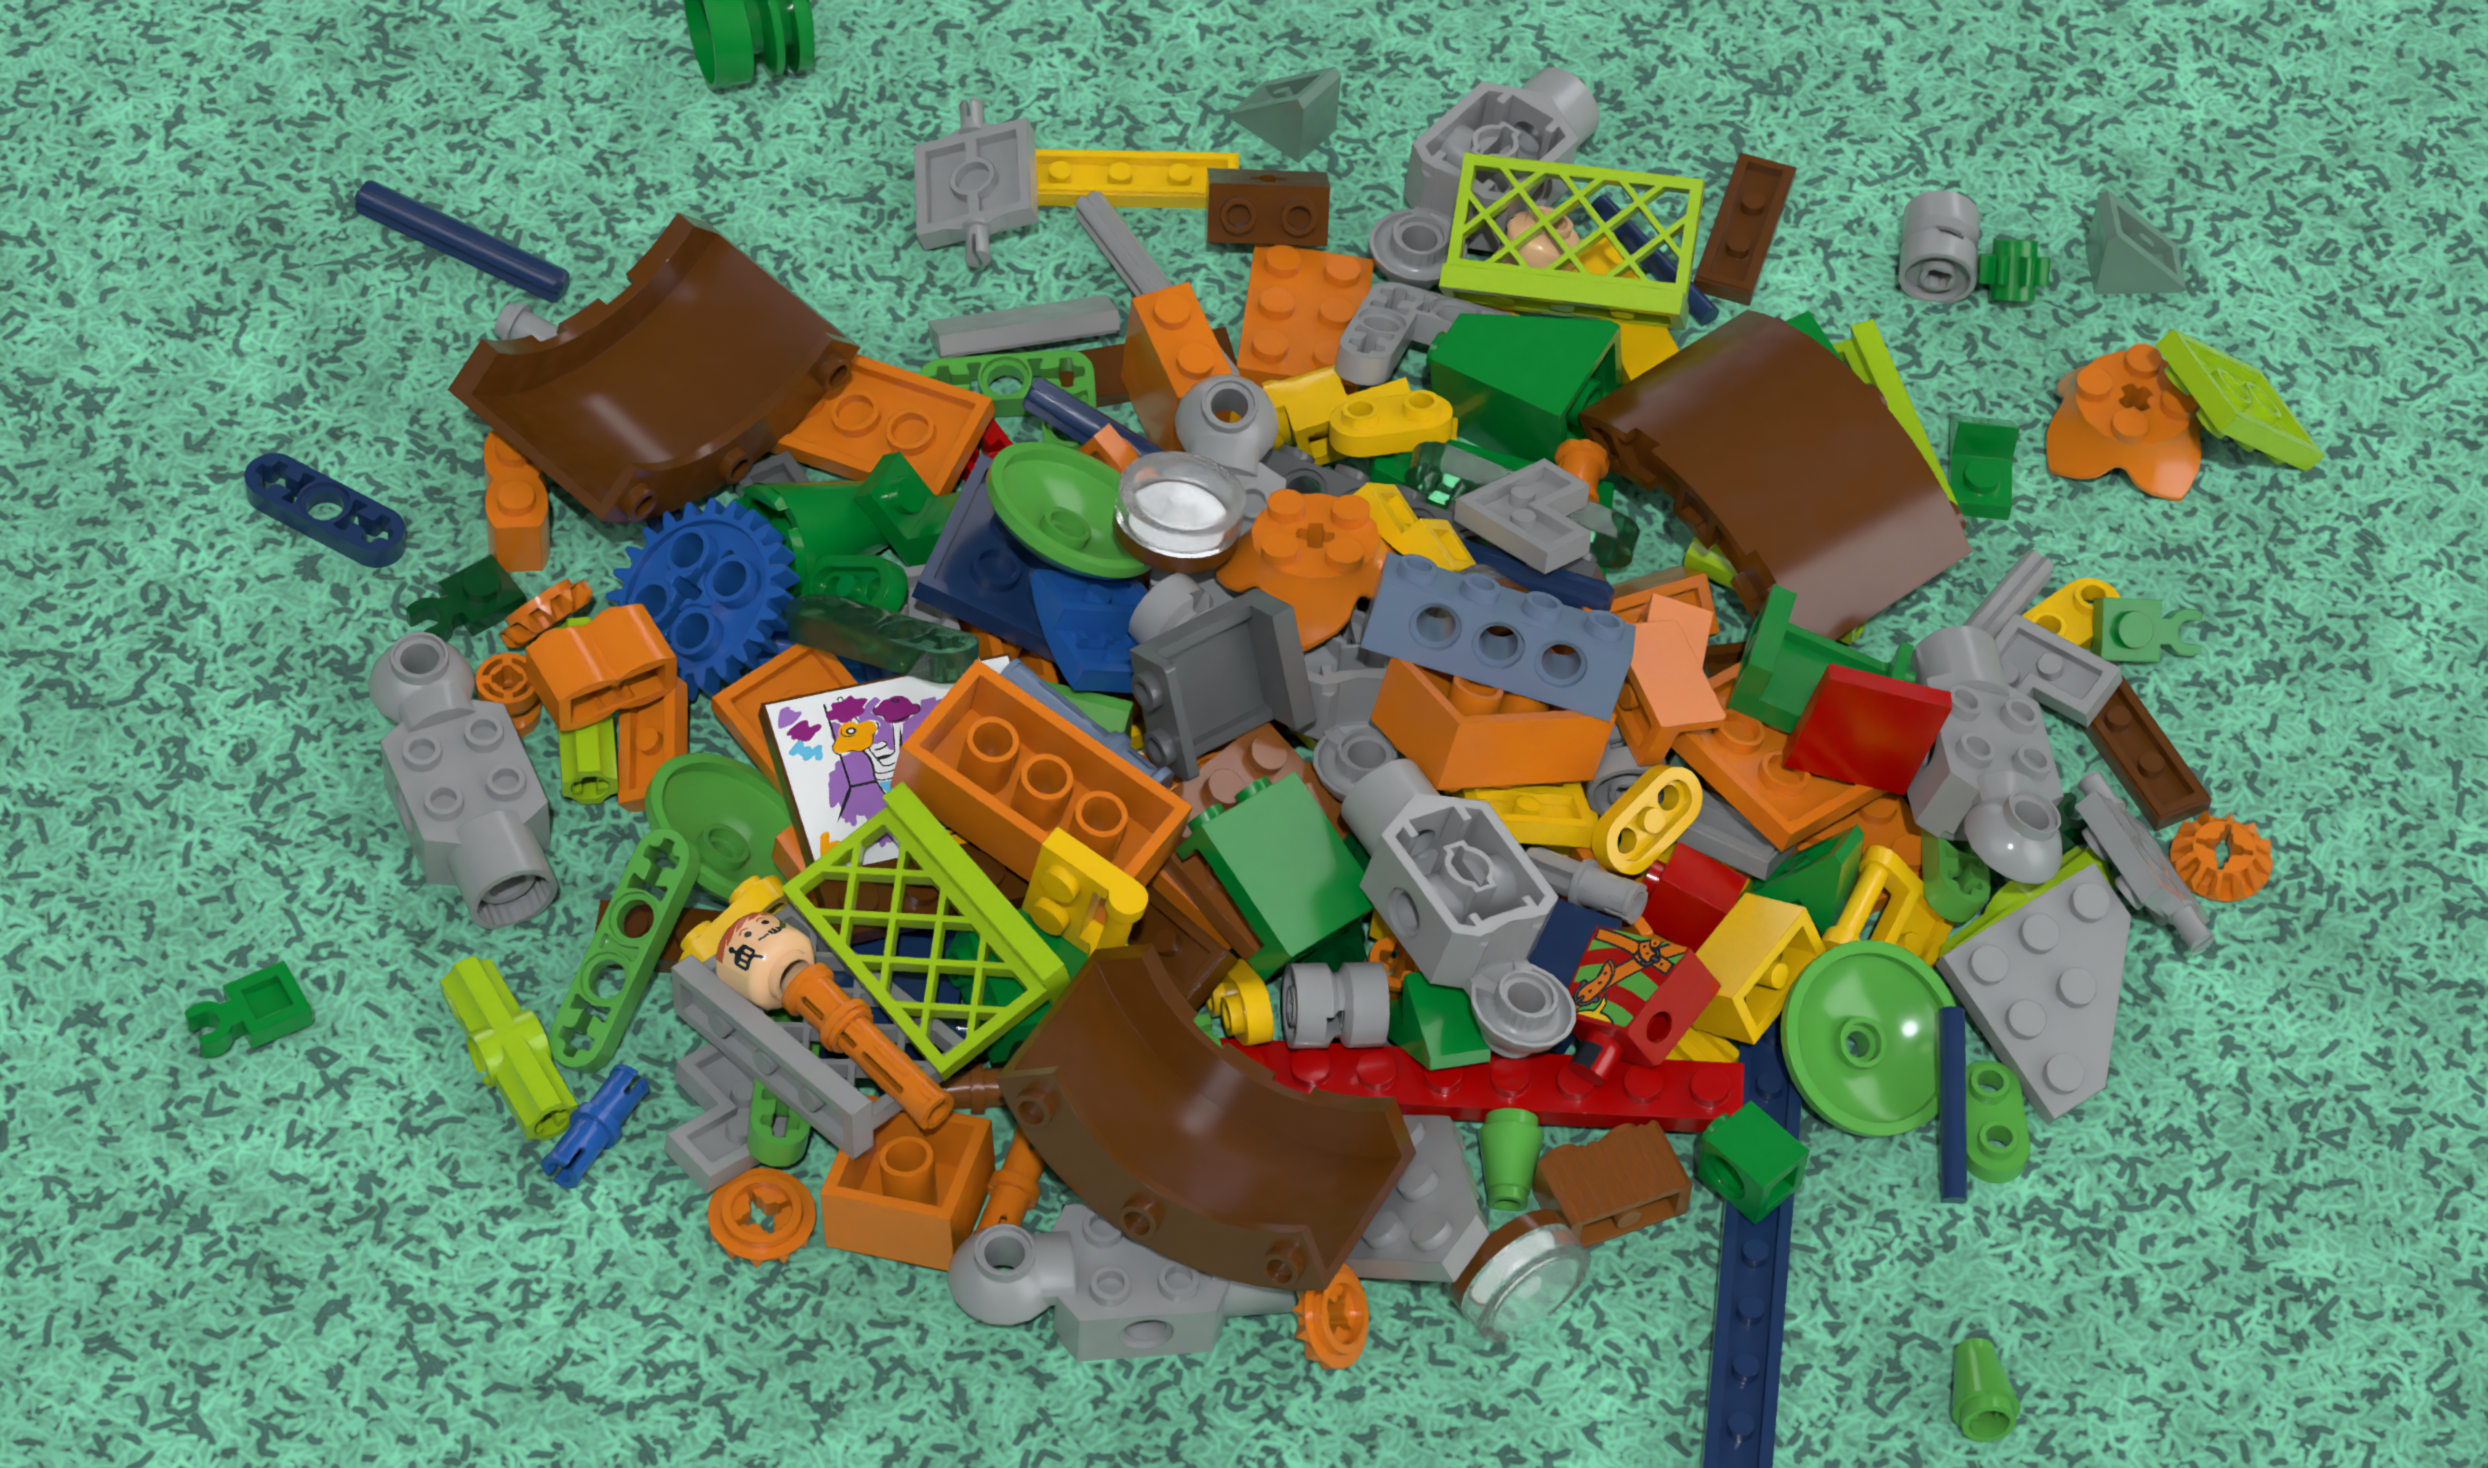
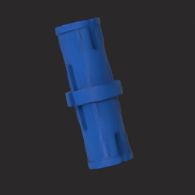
M615 1065L610 1071L609 1077L589 1102H583L581 1105H578V1109L574 1110L569 1116L571 1126L552 1151L547 1153L541 1161V1167L547 1176L554 1171L557 1165L562 1166V1169L552 1180L553 1182L565 1188H575L603 1149L608 1150L615 1145L621 1137L620 1126L638 1102L649 1092V1085L644 1077L640 1078L633 1088L628 1086L637 1075V1070L628 1065Z

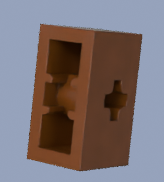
M1207 168L1205 208L1207 242L1327 246L1330 184L1327 172Z

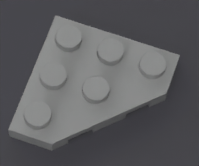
M2095 863L2090 864L1944 954L1935 963L2000 1060L2017 1076L2022 1092L2047 1125L2091 1099L2106 1087L2131 915Z
M1402 1115L1416 1150V1155L1344 1263L1354 1271L1357 1277L1455 1282L1490 1234L1486 1219L1478 1207L1477 1199L1480 1197L1472 1169L1466 1162L1463 1150L1466 1149L1464 1140L1450 1116Z

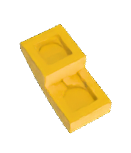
M1367 482L1353 494L1364 498L1369 503L1370 517L1377 524L1379 535L1402 555H1420L1433 561L1437 567L1463 575L1481 572L1448 520L1418 519L1395 484Z

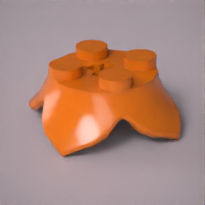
M2136 344L2127 351H2118L2099 356L2090 364L2066 373L2057 384V395L2063 401L2053 416L2046 435V459L2049 472L2057 476L2084 480L2099 478L2113 468H2122L2127 472L2134 485L2147 494L2179 502L2190 490L2200 468L2202 453L2199 429L2205 427L2198 419L2196 412L2201 407L2192 394H2184L2169 380L2164 372V368L2169 363L2162 359L2161 353L2155 347L2148 344Z
M1280 489L1269 495L1267 507L1258 514L1252 528L1239 537L1237 549L1231 558L1216 568L1215 578L1231 591L1244 593L1253 588H1258L1292 605L1302 651L1305 652L1336 635L1350 621L1356 602L1360 597L1371 601L1386 553L1396 554V552L1379 535L1377 524L1370 517V505L1364 498L1357 495L1336 497L1323 493L1301 494L1291 489Z

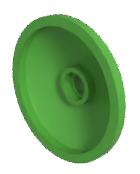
M1045 442L1016 443L1002 449L996 455L986 475V489L989 499L1004 527L1037 558L1060 570L1103 580L1134 577L1152 568V566L1139 561L1124 550L1113 533L1112 518L1115 502L1120 492L1132 483L1122 474L1080 451Z
M710 753L679 755L669 759L657 770L649 782L645 793V812L651 831L662 828L675 830L695 844L700 853L701 861L699 874L694 883L696 886L717 898L729 902V898L734 890L742 882L754 875H758L761 879L770 875H776L784 884L788 883L771 856L775 837L792 825V821L784 798L761 771L738 760ZM672 852L664 854L676 868L679 858Z
M1859 940L1826 950L1810 961L1798 974L1787 994L1783 1007L1781 1045L1786 1067L1794 1085L1806 1103L1824 1120L1841 1130L1855 1135L1874 1138L1891 1137L1922 1126L1940 1112L1939 1009L1956 1006L1954 999L1939 975L1926 962L1900 946L1877 940ZM1848 1036L1857 1043L1858 1053L1856 1056H1853L1847 1048L1846 1040Z

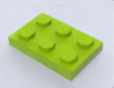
M2173 328L2155 344L2169 363L2164 368L2165 374L2181 392L2186 395L2192 394L2201 407L2196 412L2198 419L2215 437L2222 439L2227 435L2233 438L2247 452L2251 453L2257 449L2262 451L2268 459L2278 466L2286 462L2303 471L2310 470L2325 456L2261 370Z

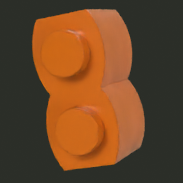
M491 430L486 438L483 450L488 553L493 555L506 572L542 571L550 556L547 474L497 431Z
M643 604L614 606L601 611L585 626H570L562 629L554 628L542 633L534 642L526 647V676L560 731H569L592 725L611 715L617 709L633 708L650 703L677 687V657Z

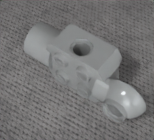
M1555 67L1541 69L1521 88L1482 81L1412 143L1404 188V196L1412 209L1391 212L1379 219L1370 231L1369 248L1378 268L1386 275L1388 281L1407 284L1428 291L1433 290L1439 285L1442 263L1447 262L1464 152L1574 165L1577 148L1596 131L1599 124L1598 106L1586 85L1570 72ZM1476 171L1472 192L1485 209L1513 189L1502 173ZM1514 175V177L1517 179L1519 183L1523 182L1525 179L1529 177L1523 175ZM1546 178L1527 192V194L1537 206L1550 207L1568 191V188L1562 180ZM1519 198L1492 219L1504 233L1511 216L1521 211H1528L1529 208ZM1472 204L1468 222L1479 214ZM1484 224L1465 239L1462 259L1467 258L1468 248L1492 252L1497 251L1500 240L1487 224Z
M1233 374L1213 375L1194 384L1180 399L1175 415L1176 433L1189 455L1160 467L1159 475L1188 476L1204 481L1225 493L1234 502L1240 513L1242 521L1240 536H1242L1252 528L1258 514L1267 507L1269 495L1274 491L1286 489V479L1259 462L1274 445L1279 429L1277 412L1266 391L1250 379ZM1220 410H1230L1236 412L1242 419L1237 422L1227 423L1216 418L1214 413ZM1152 567L1149 570L1148 592L1164 578L1178 572ZM1217 567L1202 572L1185 573L1212 597L1214 601L1213 607L1220 606L1251 591L1248 590L1240 593L1227 589L1215 578Z
M1362 597L1357 600L1350 621L1336 635L1303 652L1317 720L1298 730L1290 728V731L1320 740L1314 748L1313 767L1324 789L1340 802H1343L1352 787L1372 770L1390 761L1407 759L1402 752L1392 746L1388 737L1370 719L1391 656L1360 648L1364 620L1370 604V600H1364Z
M1952 626L1935 631L1921 640L1914 648L1910 658V668L1917 672L1915 684L1951 692L1952 710L1907 790L1914 822L1937 838L1951 841H1969L1971 848L1983 862L2004 877L2021 883L2041 884L2053 879L2062 863V838L2058 829L2061 825V816L2057 805L2064 795L2039 703L2007 684L1996 641L1988 632L1972 626Z
M427 632L409 633L399 638L395 644L389 646L375 661L368 680L370 699L380 713L399 723L381 741L384 785L428 884L458 886L472 920L480 927L501 929L532 919L550 905L557 893L556 879L543 853L551 845L548 800L507 709L503 703L471 699L475 688L473 668L456 647Z
M1410 759L1390 761L1365 775L1352 787L1341 805L1342 818L1371 856V860L1360 883V888L1429 983L1463 988L1471 998V1010L1481 1029V1035L1485 1043L1494 1052L1504 1057L1522 1058L1534 1052L1546 1051L1567 1038L1576 1023V1005L1568 989L1553 974L1530 964L1528 958L1539 942L1559 897L1488 801L1440 796L1417 763Z
M1087 1203L1065 1205L1049 1233L1033 1234L1016 1225L1003 1223L980 1229L960 1244L949 1262L947 1283L953 1300L968 1315L988 1324L1013 1325L1029 1321L1049 1306L1055 1305L1053 1329L1059 1335V1342L1076 1362L1212 1352L1228 1317L1292 1312L1291 1309L1294 1304V1290L1258 1287L1227 1280L1171 1259L1140 1241L1129 1237ZM999 1265H1009L1011 1267H1014L1015 1269L1003 1271L997 1270L993 1267Z

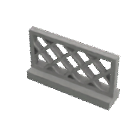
M791 903L773 915L807 935L814 948L815 963H825L832 971H845L854 979L853 988L840 987L852 999L860 998L870 1007H880ZM690 954L671 967L674 1012L852 1160L873 1146V1130L903 1109L887 1093L872 1102L856 1089V1078L871 1077L850 1057L849 1059H820L810 1051L811 1041H819V1032L805 1019L803 1022H774L765 1014V1009L756 1007L744 996L720 980L716 974V954L703 963ZM870 970V972L880 982L881 972H879L878 970ZM891 981L890 995L895 1001L917 1002ZM909 1016L920 1028L921 1017ZM933 1017L930 1041L944 1051L942 1054L944 1056L964 1039L937 1017ZM875 1024L892 1042L897 1043V1046L905 1052L906 1043L911 1042L895 1024ZM913 1060L937 1084L943 1081L927 1061Z

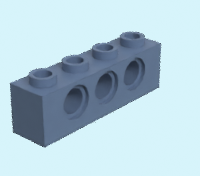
M1387 552L1365 616L1360 648L1610 722L1633 657L1636 626L1625 623L1619 616L1608 611L1593 610L1587 612L1564 605L1556 597L1544 592L1533 591L1524 593L1500 586L1496 580L1484 574L1467 573L1463 575L1437 567L1433 561L1420 555L1406 554L1400 556ZM1430 607H1441L1452 615L1445 618H1435L1425 613L1424 610ZM1491 626H1504L1511 629L1514 633L1509 636L1500 637L1489 633L1486 629ZM1564 644L1574 648L1576 652L1569 655H1559L1552 652L1549 647Z

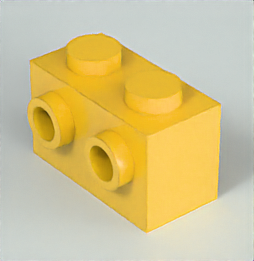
M1747 892L1744 893L1695 953L1720 983L1721 987L1692 1024L1694 1029L1755 1045L1783 1010L1787 994L1798 974L1810 961L1826 951L1806 907Z

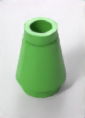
M1518 1108L1492 1110L1485 1116V1125L1481 1126L1478 1130L1486 1192L1488 1194L1487 1205L1493 1210L1520 1212L1527 1208L1528 1196L1530 1195L1544 1140V1132L1538 1128L1539 1119L1530 1111Z
M1984 1338L1967 1339L1961 1342L1954 1350L1953 1420L1962 1429L1963 1433L1974 1441L1990 1442L1999 1440L2010 1434L2015 1428L2016 1418L2020 1412V1402L1995 1352L1992 1342Z

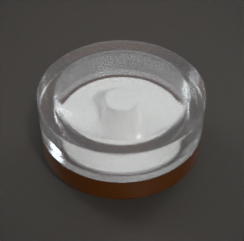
M1179 451L1151 453L1130 463L1121 475L1112 518L1113 533L1124 550L1149 566L1179 573L1207 571L1222 565L1235 553L1246 509V493L1239 479L1231 471L1209 458Z
M1550 1209L1531 1211L1509 1221L1486 1238L1455 1282H1451L1450 1297L1484 1340L1488 1342L1506 1341L1556 1312L1573 1295L1584 1280L1590 1267L1591 1256L1555 1211Z

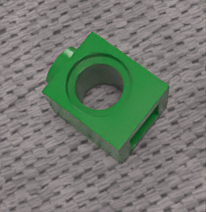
M1751 1100L1732 1116L1727 1113L1721 1114L1704 1131L1700 1140L1703 1148L1697 1175L1755 1225L1801 1187L1809 1150Z

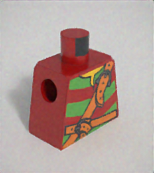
M1597 925L1568 988L1576 1005V1023L1571 1031L1582 1043L1569 1064L1570 1068L1587 1082L1603 1086L1619 1059L1651 1068L1661 1064L1717 994L1721 987L1720 983L1691 948Z

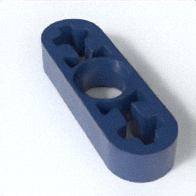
M264 454L248 464L244 475L246 495L250 505L256 510L367 567H387L397 562L403 556L406 549L405 526L401 516L394 510L285 454ZM280 478L284 479L285 487L280 484H276L275 482H277ZM266 481L273 485L266 489L263 488L262 482ZM292 495L296 497L294 504L292 502ZM325 502L334 503L342 508V512L330 520H318L308 514L313 506ZM356 517H358L359 525L354 523ZM382 532L388 533V540L377 536ZM365 533L377 538L371 543L367 542Z

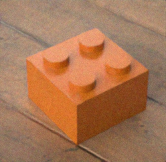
M864 1094L872 1102L880 1098ZM902 1109L873 1130V1146L854 1160L839 1149L820 1192L826 1246L948 1271L949 1262L960 1244L971 1235L988 1193V1182L992 1173L996 1171L991 1119L950 1112L939 1125L932 1129L927 1127L926 1130H923L917 1121L905 1109Z

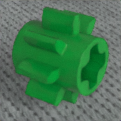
M1993 239L1992 254L1979 253L1977 282L1990 284L1989 299L2033 302L2035 301V286L2049 287L2050 257L2037 256L2038 241Z

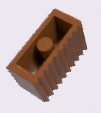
M1651 1120L1647 1125L1640 1124L1636 1126L1633 1123L1619 1125L1610 1130L1598 1142L1592 1140L1586 1146L1579 1145L1577 1147L1574 1144H1564L1552 1149L1537 1162L1532 1193L1540 1209L1555 1211L1569 1227L1572 1238L1566 1253L1567 1255L1686 1214L1693 1184L1658 1121Z

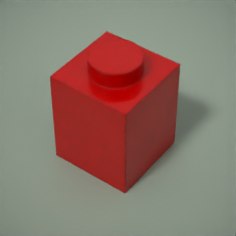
M1679 841L1667 863L1654 860L1642 881V884L1648 887L1646 890L1648 892V899L1642 917L1654 932L1680 946L1691 948L1696 953L1735 906L1748 878Z

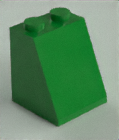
M1460 313L1447 333L1441 331L1435 336L1426 357V363L1430 366L1431 373L1430 391L1443 397L1451 404L1453 417L1458 418L1457 436L1481 448L1533 462L1545 458L1557 465L1554 456L1560 443L1567 439H1587L1577 413L1623 386L1620 325L1610 320Z

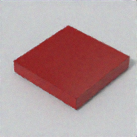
M1829 663L1782 751L1783 767L1905 795L1952 710L1951 692Z

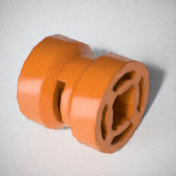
M506 652L493 655L483 661L477 669L475 678L478 700L503 703L519 738H523L533 732L540 723L542 707L538 694L526 676V657L521 654Z

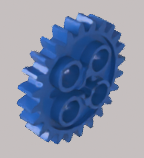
M709 498L704 512L691 501L687 502L684 508L683 520H678L668 511L664 512V530L660 533H656L651 528L645 526L642 529L647 542L644 548L641 550L633 546H627L625 549L628 556L634 561L631 567L613 570L612 574L624 582L622 589L608 592L605 596L608 601L618 607L630 604L644 605L677 657V676L688 684V701H694L699 689L710 697L719 693L720 680L724 679L730 685L741 679L739 670L744 666L752 671L760 667L757 655L761 650L776 654L779 648L770 637L774 631H790L792 627L780 616L782 610L798 606L799 600L785 590L800 581V576L787 566L794 560L795 554L782 544L785 536L754 509L748 511L737 501L733 500L725 507L716 499Z

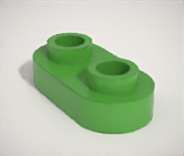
M1982 1060L1968 1064L1966 1066L1967 1170L1976 1178L1989 1183L1999 1184L2012 1181L2025 1169L2030 1153L2029 1133L2019 1079L2008 1067L1998 1062ZM1989 1084L1998 1091L1989 1092L1982 1089L1979 1085ZM1999 1140L2006 1147L1998 1148L1991 1145L1988 1141Z

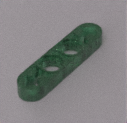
M1425 441L1413 448L1404 479L1409 488L1421 493L1427 499L1448 507L1449 504H1456V498L1515 471L1451 445L1437 441ZM1589 500L1586 507L1566 516L1591 531L1589 552L1597 558L1596 563L1600 567L1619 569L1628 566L1632 562L1640 530L1631 518Z
M831 594L803 595L793 598L785 605L787 632L791 641L932 683L954 684L976 659L981 661L979 640L977 636L967 632Z

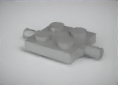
M970 97V106L966 99L962 100L959 104L961 122L959 130L952 132L942 139L914 145L916 232L924 250L965 241V262L971 267L979 268L980 260L984 266L988 265L991 261L989 244L991 234L1039 222L1035 133L1027 117L1001 124L984 123V102L978 98Z
M2093 771L2085 775L2079 781L2078 788L2086 797L2075 805L2088 824V827L2081 832L2093 851L2105 862L2111 858L2121 872V875L2115 879V883L2121 893L2137 910L2145 907L2161 926L2164 927L2168 923L2174 925L2192 953L2206 949L2215 938L2205 926L2210 921V918L2147 827L2126 810V804L2121 798L2116 797L2101 772Z

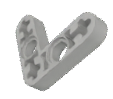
M1397 282L1378 283L1370 289L1340 337L1334 370L1340 377L1349 382L1360 385H1379L1388 380L1411 340L1431 345L1439 332L1447 333L1460 313L1517 315L1444 296Z

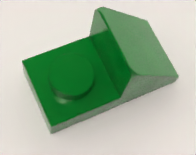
M1951 414L1948 484L1963 516L2009 520L2012 508V460L2019 435V426L2013 421Z
M899 451L884 454L853 498L910 567L927 563L961 492L935 496Z
M1856 824L1787 857L1766 881L1754 876L1739 895L1737 902L1747 892L1799 906L1803 905L1824 935L1827 928L1836 925L1856 885L1864 833Z
M1421 971L1406 974L1403 979V992L1400 993L1399 999L1389 1000L1390 1016L1387 1037L1429 1070L1489 1062L1491 1049L1481 1035V1029L1471 1010V998L1463 988L1429 983Z

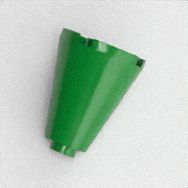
M865 480L756 483L741 489V491L745 492L743 497L733 499V501H737L748 511L751 509L757 511L785 536L782 544L795 554L794 560L787 566L800 576V581L785 590L797 600H801L802 586L808 579L816 561L823 556L875 555L891 545L853 498Z

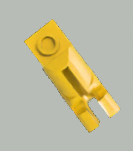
M1335 365L1312 370L1280 381L1268 380L1262 382V389L1266 391L1276 408L1279 426L1274 445L1271 449L1279 450L1281 445L1294 444L1295 448L1310 454L1315 459L1314 464L1319 466L1349 457L1336 451L1330 444L1329 417L1331 412L1337 406L1353 398L1372 399L1408 394L1411 390L1406 377L1385 384L1374 385L1366 390L1346 395L1340 376L1334 370ZM1231 411L1229 423L1242 419L1236 412Z

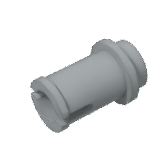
M525 302L519 305L509 303L500 313L495 324L494 333L502 338L501 340H512L533 335L541 342L558 335L556 333L558 326L533 314L532 306Z

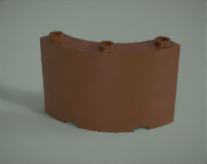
M681 213L675 215L652 247L626 273L627 280L631 284L606 305L597 298L581 311L560 322L556 332L558 335L541 342L533 335L512 340L481 339L448 388V391L600 520L605 522H637L659 517L666 511L670 513L685 507L687 502L691 501L693 503L705 497L726 483L733 485L739 482L749 472L752 464L788 434L827 391L838 388L846 380L851 371V360L861 348L706 221Z
M1746 310L1577 413L1587 439L1598 443L1607 451L1610 461L1609 471L1631 480L1647 492L1657 486L1675 500L1673 513L1690 529L1707 550L1716 544L1738 573L1737 576L1732 578L1730 583L1753 623L1773 584L1797 593L1789 619L1790 623L1835 641L1972 553L1964 533L1966 522L1961 510L1954 502L1948 499L1931 467L1911 437L1888 409L1887 401L1882 392L1871 383L1865 384L1831 351L1781 318H1774L1767 314Z
M1153 943L1095 949L995 1079L1010 1111L1029 1141L1054 1172L1088 1205L1120 1228L1126 1235L1140 1241L1155 1251L1194 1269L1231 1281L1284 1290H1326L1416 1155V1150L1396 1098L1344 1095L1315 1087L1310 1094H1306L1275 1082L1276 1072L1251 1059L1229 1042L1220 1047L1193 1022L1198 1013L1191 1007L1172 981Z

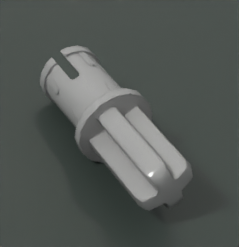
M1531 847L1526 850V854L1555 893L1568 897V902L1581 907L1587 906L1603 911L1629 924L1635 923L1642 915L1648 899L1647 885L1609 873L1600 868L1598 861L1591 858L1579 862L1543 847Z

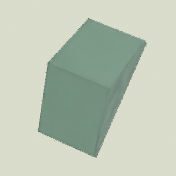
M1334 66L1265 81L1231 110L1228 115L1231 120L1299 163L1336 131L1341 75Z
M2109 190L2100 194L2097 199L2085 248L2094 294L2181 293L2185 291L2186 285L2177 244Z

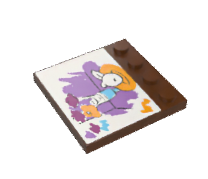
M1005 653L978 660L1000 674L1012 661L1010 653ZM975 660L761 703L758 717L806 868L886 807L882 796L893 789L890 787L900 747ZM939 821L1014 908H1021L1029 882ZM886 832L864 850L862 867L896 869L900 846ZM911 859L909 860L908 870H920ZM851 860L847 862L844 866H850ZM824 880L816 886L813 891L818 907L821 909L844 910L848 881ZM860 882L856 910L890 912L894 883ZM906 884L902 913L936 915L940 892L934 885ZM949 904L948 915L960 916ZM829 923L840 936L841 924ZM853 925L850 945L886 937L888 927ZM899 927V934L923 928Z

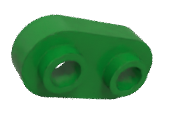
M826 555L816 561L808 579L802 586V604L808 613L830 623L881 624L890 620L905 604L908 587L907 575L901 566L877 555Z

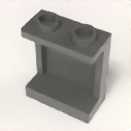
M1258 588L1129 649L1134 676L1131 678V688L1137 702L1142 707L1147 733L1144 734V746L1147 754L1157 767L1162 768L1166 766L1175 773L1174 775L1187 782L1199 776L1196 757L1273 719L1294 730H1298L1317 720L1294 608L1292 605Z

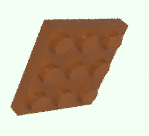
M1269 722L1238 737L1200 767L1198 777L1188 782L1184 780L1171 790V792L1193 806L1188 824L1193 818L1216 803L1220 802L1225 811L1236 806L1238 803L1234 796L1265 775L1273 784L1296 771L1341 839L1350 830L1341 816L1342 802L1324 789L1316 773ZM1187 824L1180 844L1192 834ZM1175 850L1161 868L1251 967L1247 960L1259 951L1264 944L1201 851L1182 860Z

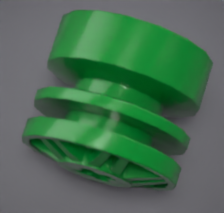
M683 0L693 51L709 89L714 91L751 83L754 76L755 54L758 55L767 74L773 78L783 75L786 61L790 70L795 73L811 70L814 64V25L809 0Z

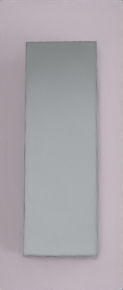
M1107 295L929 320L928 328L930 342L940 356L948 358L1117 333V330H1120L1117 307Z

